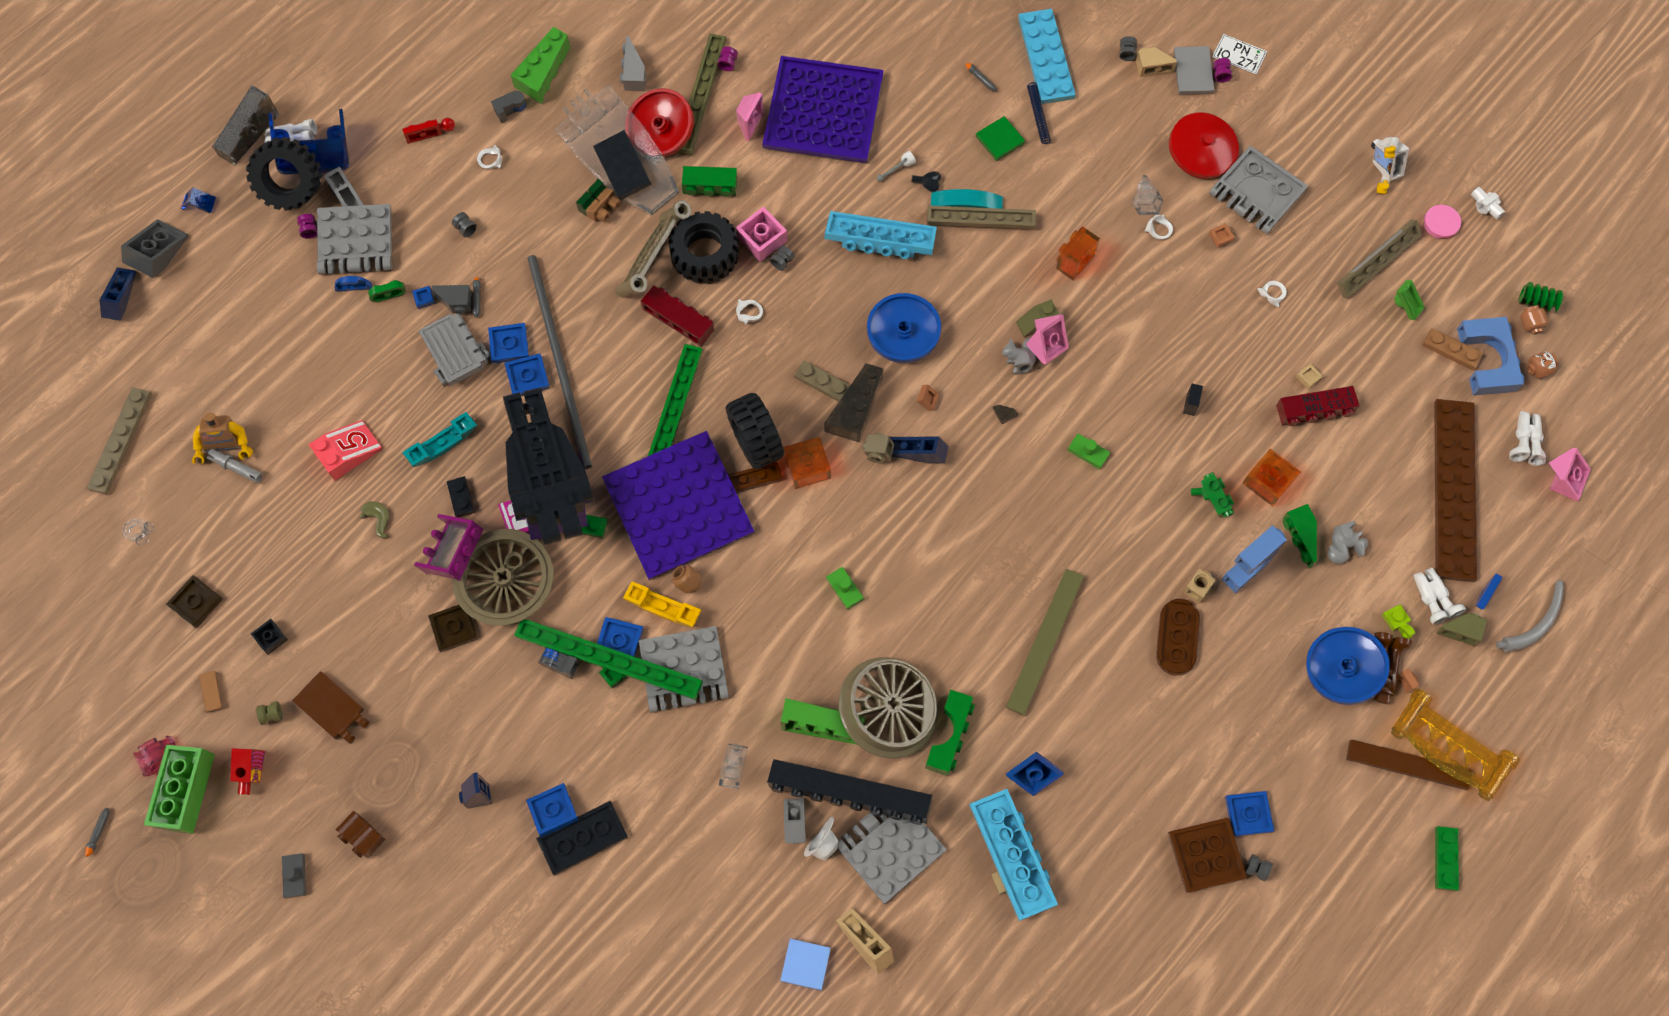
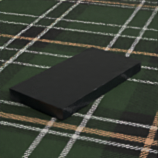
M625 130L593 146L620 201L652 185Z
M611 801L579 816V821L546 836L536 838L553 876L628 838Z

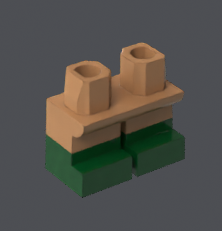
M597 179L589 187L588 192L586 191L576 202L579 212L595 222L600 220L604 223L610 217V212L607 209L611 207L617 210L621 206V202L615 196L614 190L607 188L600 179Z

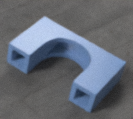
M1507 317L1463 320L1457 328L1461 343L1466 345L1487 344L1497 350L1502 360V365L1498 369L1480 370L1472 374L1469 381L1473 396L1517 392L1524 385V375L1521 374L1519 367L1520 359L1516 355V343L1512 339V328L1510 323H1508Z
M1272 525L1237 556L1234 561L1236 565L1224 575L1222 581L1234 593L1238 592L1271 562L1287 540L1284 533Z

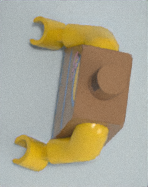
M213 412L207 413L193 433V450L196 453L192 458V463H196V457L201 458L202 464L204 463L205 454L201 452L202 449L204 452H207L211 449L242 448L238 454L239 458L242 460L245 458L244 452L250 458L253 450L247 446L248 440L244 428L233 422L227 415L216 416Z

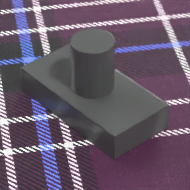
M303 853L282 856L283 898L285 899L306 896L305 854Z

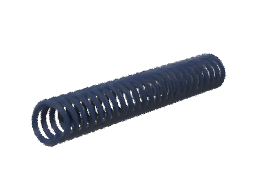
M1031 82L1027 85L1039 137L1042 144H1048L1051 142L1039 97L1037 83Z

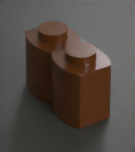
M352 811L336 828L338 833H340L337 837L346 845L349 842L353 846L352 851L360 858L362 856L369 858L386 840L355 811Z

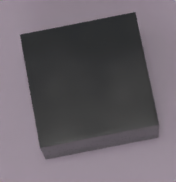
M1191 384L1187 392L1183 414L1195 415L1201 399L1202 385Z
M269 619L251 633L252 637L267 655L288 640L272 619Z

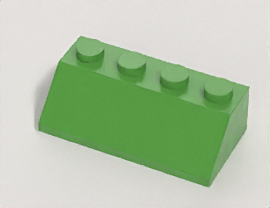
M166 745L144 822L145 826L179 833H194L213 764L214 753L202 748Z

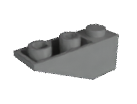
M626 36V43L622 45V51L625 56L621 59L623 73H620V83H623L625 91H645V66L629 36Z

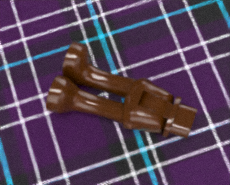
M1376 632L1374 637L1380 641L1386 652H1388L1391 644L1389 675L1386 684L1380 693L1374 697V701L1390 704V698L1394 696L1393 692L1397 682L1400 680L1399 662L1403 651L1411 648L1412 640L1403 637L1393 638V635L1389 633Z

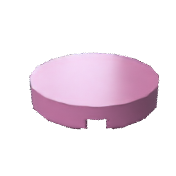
M1436 205L1430 208L1424 216V227L1435 238L1449 239L1455 236L1460 229L1461 218L1457 211L1450 206Z

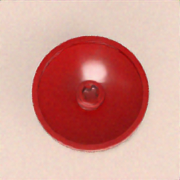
M666 88L653 89L641 95L632 104L626 117L625 130L632 146L639 153L649 158H665L678 152L687 143L693 131L694 115L688 101L678 92Z
M1204 112L1188 114L1175 124L1169 136V150L1173 160L1184 172L1196 178L1214 179L1221 177L1238 158L1239 143L1235 132L1224 120L1213 114Z

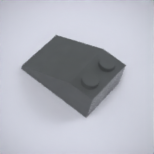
M157 219L121 245L122 263L154 278L167 267L188 238V234Z

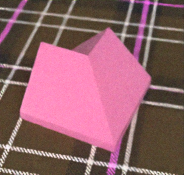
M759 92L744 96L736 110L737 121L747 141L750 140L764 114L762 93Z
M1061 314L1034 320L1036 332L1026 345L1043 364L1049 363L1069 348L1064 317Z
M1572 448L1549 462L1556 473L1550 489L1575 501H1579L1591 468L1579 450Z

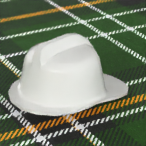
M834 817L829 818L820 832L809 842L804 851L805 857L812 855L818 859L827 860L837 850L838 839L830 830Z

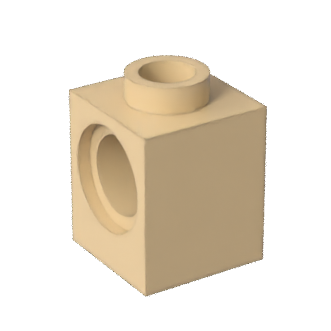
M1199 569L1183 593L1200 603L1215 582V579L1209 572ZM1196 582H1202L1205 587H1198Z

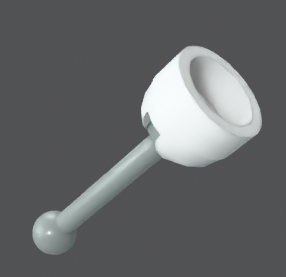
M907 151L902 155L899 164L884 174L878 175L877 180L879 182L883 181L884 177L902 165L906 167L914 165L916 163L915 157L910 151Z

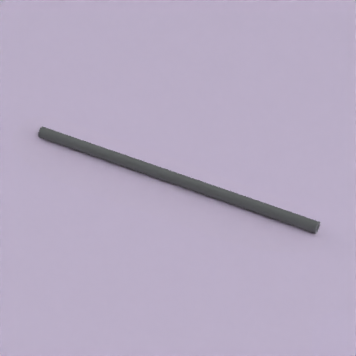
M531 255L527 259L578 452L584 469H589L592 467L538 261L535 255Z

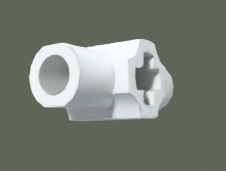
M1478 187L1471 193V196L1477 201L1475 205L1480 214L1486 215L1490 213L1498 220L1506 212L1499 206L1501 201L1495 192L1487 194L1482 188Z

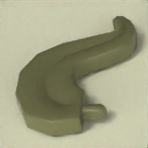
M370 501L364 504L361 509L362 514L360 518H364L365 515L376 517V534L382 539H387L389 537L388 534H384L390 515L387 508L379 502Z

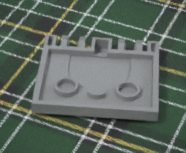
M1249 146L1212 187L1209 194L1215 198L1221 192L1217 198L1220 202L1225 199L1228 193L1232 194L1233 197L1229 199L1226 206L1231 208L1239 199L1240 201L1235 205L1233 211L1244 218L1250 209H1253L1246 219L1248 222H1251L1256 214L1259 213L1262 217L1257 221L1255 227L1259 229L1268 220L1261 229L1262 232L1268 235L1278 221L1307 190L1308 185L1252 146Z
M390 204L317 208L318 274H327V265L328 273L334 274V261H339L340 273H345L346 261L349 273L362 272V260H364L365 271L370 272L371 259H375L377 271L382 270V262L384 271L392 270V217Z
M716 626L639 640L642 660L703 681L699 691L701 703H705L706 700L703 688L711 687L713 701L718 700L715 686H719L721 699L729 698ZM645 683L650 713L658 711L656 697H659L661 711L666 710L667 706L664 699L666 695L672 696V706L678 708L676 693ZM681 696L683 707L696 704V700Z
M869 813L859 821L869 835L866 837L862 830L855 825L852 829L862 841L856 845L851 836L845 833L843 838L852 849L850 850L840 838L838 839L837 849L885 905L946 851V848L924 823L916 825L908 819L894 820L882 814L879 818L883 823L880 824L874 815Z

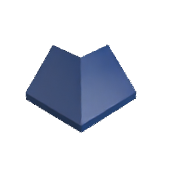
M1035 752L1006 773L1009 779L1032 796L1064 775L1062 770L1038 752Z

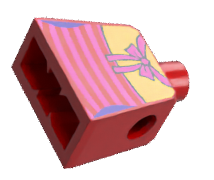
M232 748L230 781L239 782L237 794L250 795L251 783H260L265 756L264 750Z

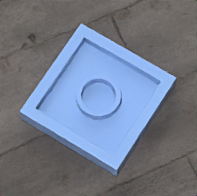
M790 939L780 981L822 991L831 948Z

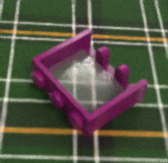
M438 514L437 518L446 525L442 532L439 530H432L431 536L438 542L434 549L430 547H424L423 553L430 558L428 563L415 562L414 566L425 574L429 573L460 581L484 529L473 520Z

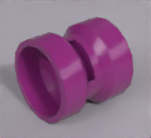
M723 47L717 66L721 70L732 71L735 67L734 61L737 59L738 52L732 47Z
M1228 58L1217 59L1213 63L1214 70L1216 71L1214 74L1215 80L1220 83L1230 81L1233 77L1232 70H1230L1231 60Z
M312 214L298 216L297 224L300 227V236L305 239L316 237L315 216Z

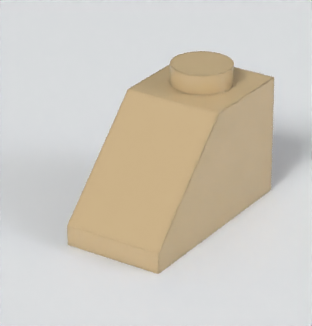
M1156 47L1138 49L1135 59L1140 77L1173 73L1177 64L1175 58Z

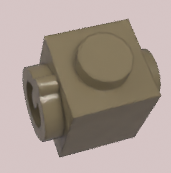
M875 433V435L868 434L863 444V451L867 455V460L878 464L891 461L894 448L892 439L881 433Z

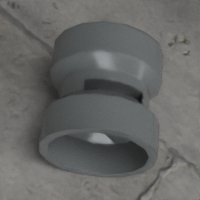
M1126 36L1120 40V59L1132 61L1136 58V38Z
M465 212L458 213L452 220V225L459 229L460 234L465 238L474 234L477 229V224L469 220V216Z
M781 245L777 250V254H773L770 258V262L776 269L783 271L787 267V263L795 258V255L788 247Z
M1252 854L1247 862L1245 872L1250 876L1255 875L1259 880L1265 882L1270 874L1273 863L1268 860L1262 861L1259 859V856Z

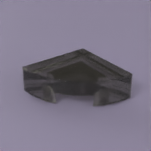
M1002 405L993 406V411L1001 424L1018 417V412L1014 408Z

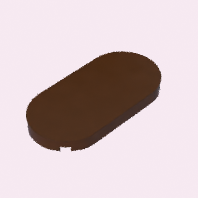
M1173 599L1162 608L1159 617L1156 659L1164 672L1174 676L1188 673L1197 660L1200 615L1193 604L1185 599Z

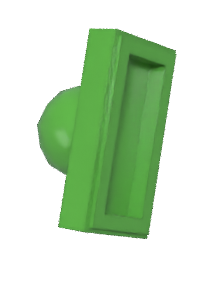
M1406 280L1397 290L1394 301L1398 307L1405 309L1409 319L1415 320L1425 306L1413 281Z

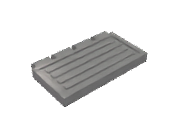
M459 313L453 316L449 314L418 330L449 386L483 370L482 366L488 362Z

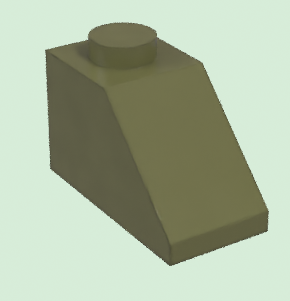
M1052 299L1034 306L1019 318L1016 323L1025 338L1036 332L1035 319L1060 314Z
M1467 613L1444 624L1437 630L1436 634L1476 646L1482 641L1487 619L1481 618L1480 615L1475 613Z

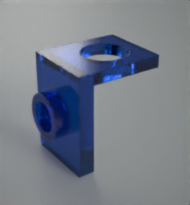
M192 187L185 194L181 209L184 210L188 205H191L210 214L216 197Z

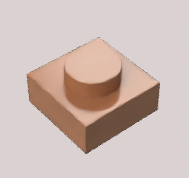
M1226 223L1209 231V235L1217 248L1232 242L1235 238Z
M928 384L922 385L917 402L928 411L934 410L939 393Z
M1409 668L1399 674V682L1406 694L1419 687L1417 676Z

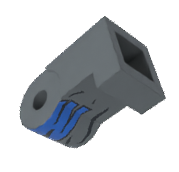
M520 91L510 92L491 101L493 110L501 123L507 121L506 116L516 111H523L526 108L524 95Z
M549 648L544 649L538 661L540 665L570 679L573 678L579 665L577 658L558 653Z

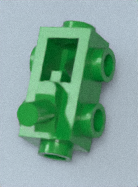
M1214 472L1203 477L1204 480L1201 481L1202 488H1191V496L1203 495L1205 501H1211L1219 518L1222 516L1227 518L1234 514L1231 507L1234 505V502L1229 494L1225 495L1222 489L1226 487L1221 477L1217 479Z

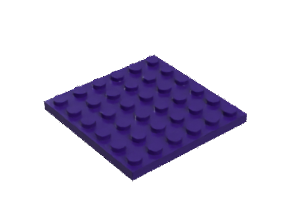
M781 56L762 147L765 149L867 163L884 70Z
M707 430L602 476L648 580L755 533Z

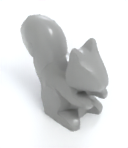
M1031 337L1023 341L1022 348H1016L1014 342L1010 339L1002 351L1003 356L1009 359L1007 364H1014V375L1028 373L1033 368L1036 355L1026 345Z
M1355 521L1334 528L1332 535L1333 545H1330L1327 551L1329 560L1334 564L1346 563L1349 558L1348 548L1351 547L1354 548L1359 557L1364 556L1368 540L1365 538L1359 539L1363 531L1356 533L1353 531L1352 527L1356 524Z

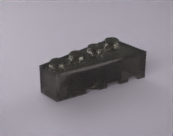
M251 85L212 146L219 157L235 166L279 116L269 95Z
M867 363L863 366L825 421L824 432L860 443L883 380L884 368Z

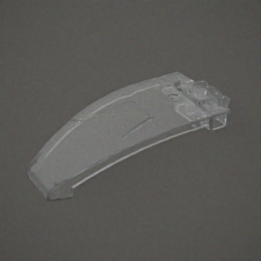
M610 85L606 86L597 95H592L586 88L584 92L589 99L584 102L579 95L576 96V99L581 104L580 107L574 100H571V105L576 109L572 113L564 106L562 109L568 118L554 130L581 163L597 179H600L607 188L613 190L614 188L593 146L625 130L652 185L623 200L638 210L652 216L680 193L669 166L649 133Z

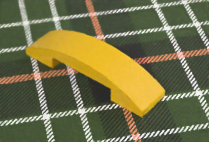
M631 581L623 597L624 600L649 613L691 628L694 627L702 611L683 602L682 604L652 592L648 587Z

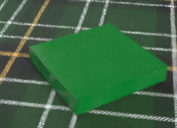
M1005 116L976 133V138L996 161L1025 144L1024 138Z

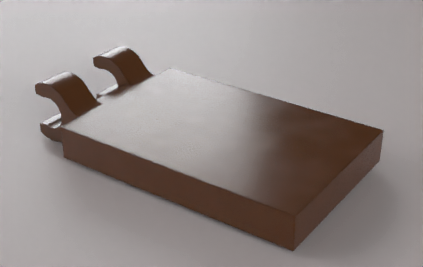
M321 671L292 700L334 739L341 736L349 744L353 742L355 737L346 729L354 721L364 729L370 723L361 715L364 709Z

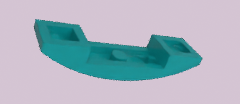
M950 189L931 193V206L1002 209L1003 196L991 192L972 189Z
M465 412L450 421L451 425L422 444L417 442L402 453L412 467L423 465L458 445L477 428V424Z

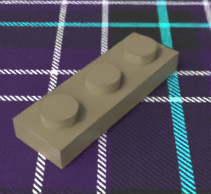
M806 361L802 362L794 374L795 379L841 404L852 389V386Z

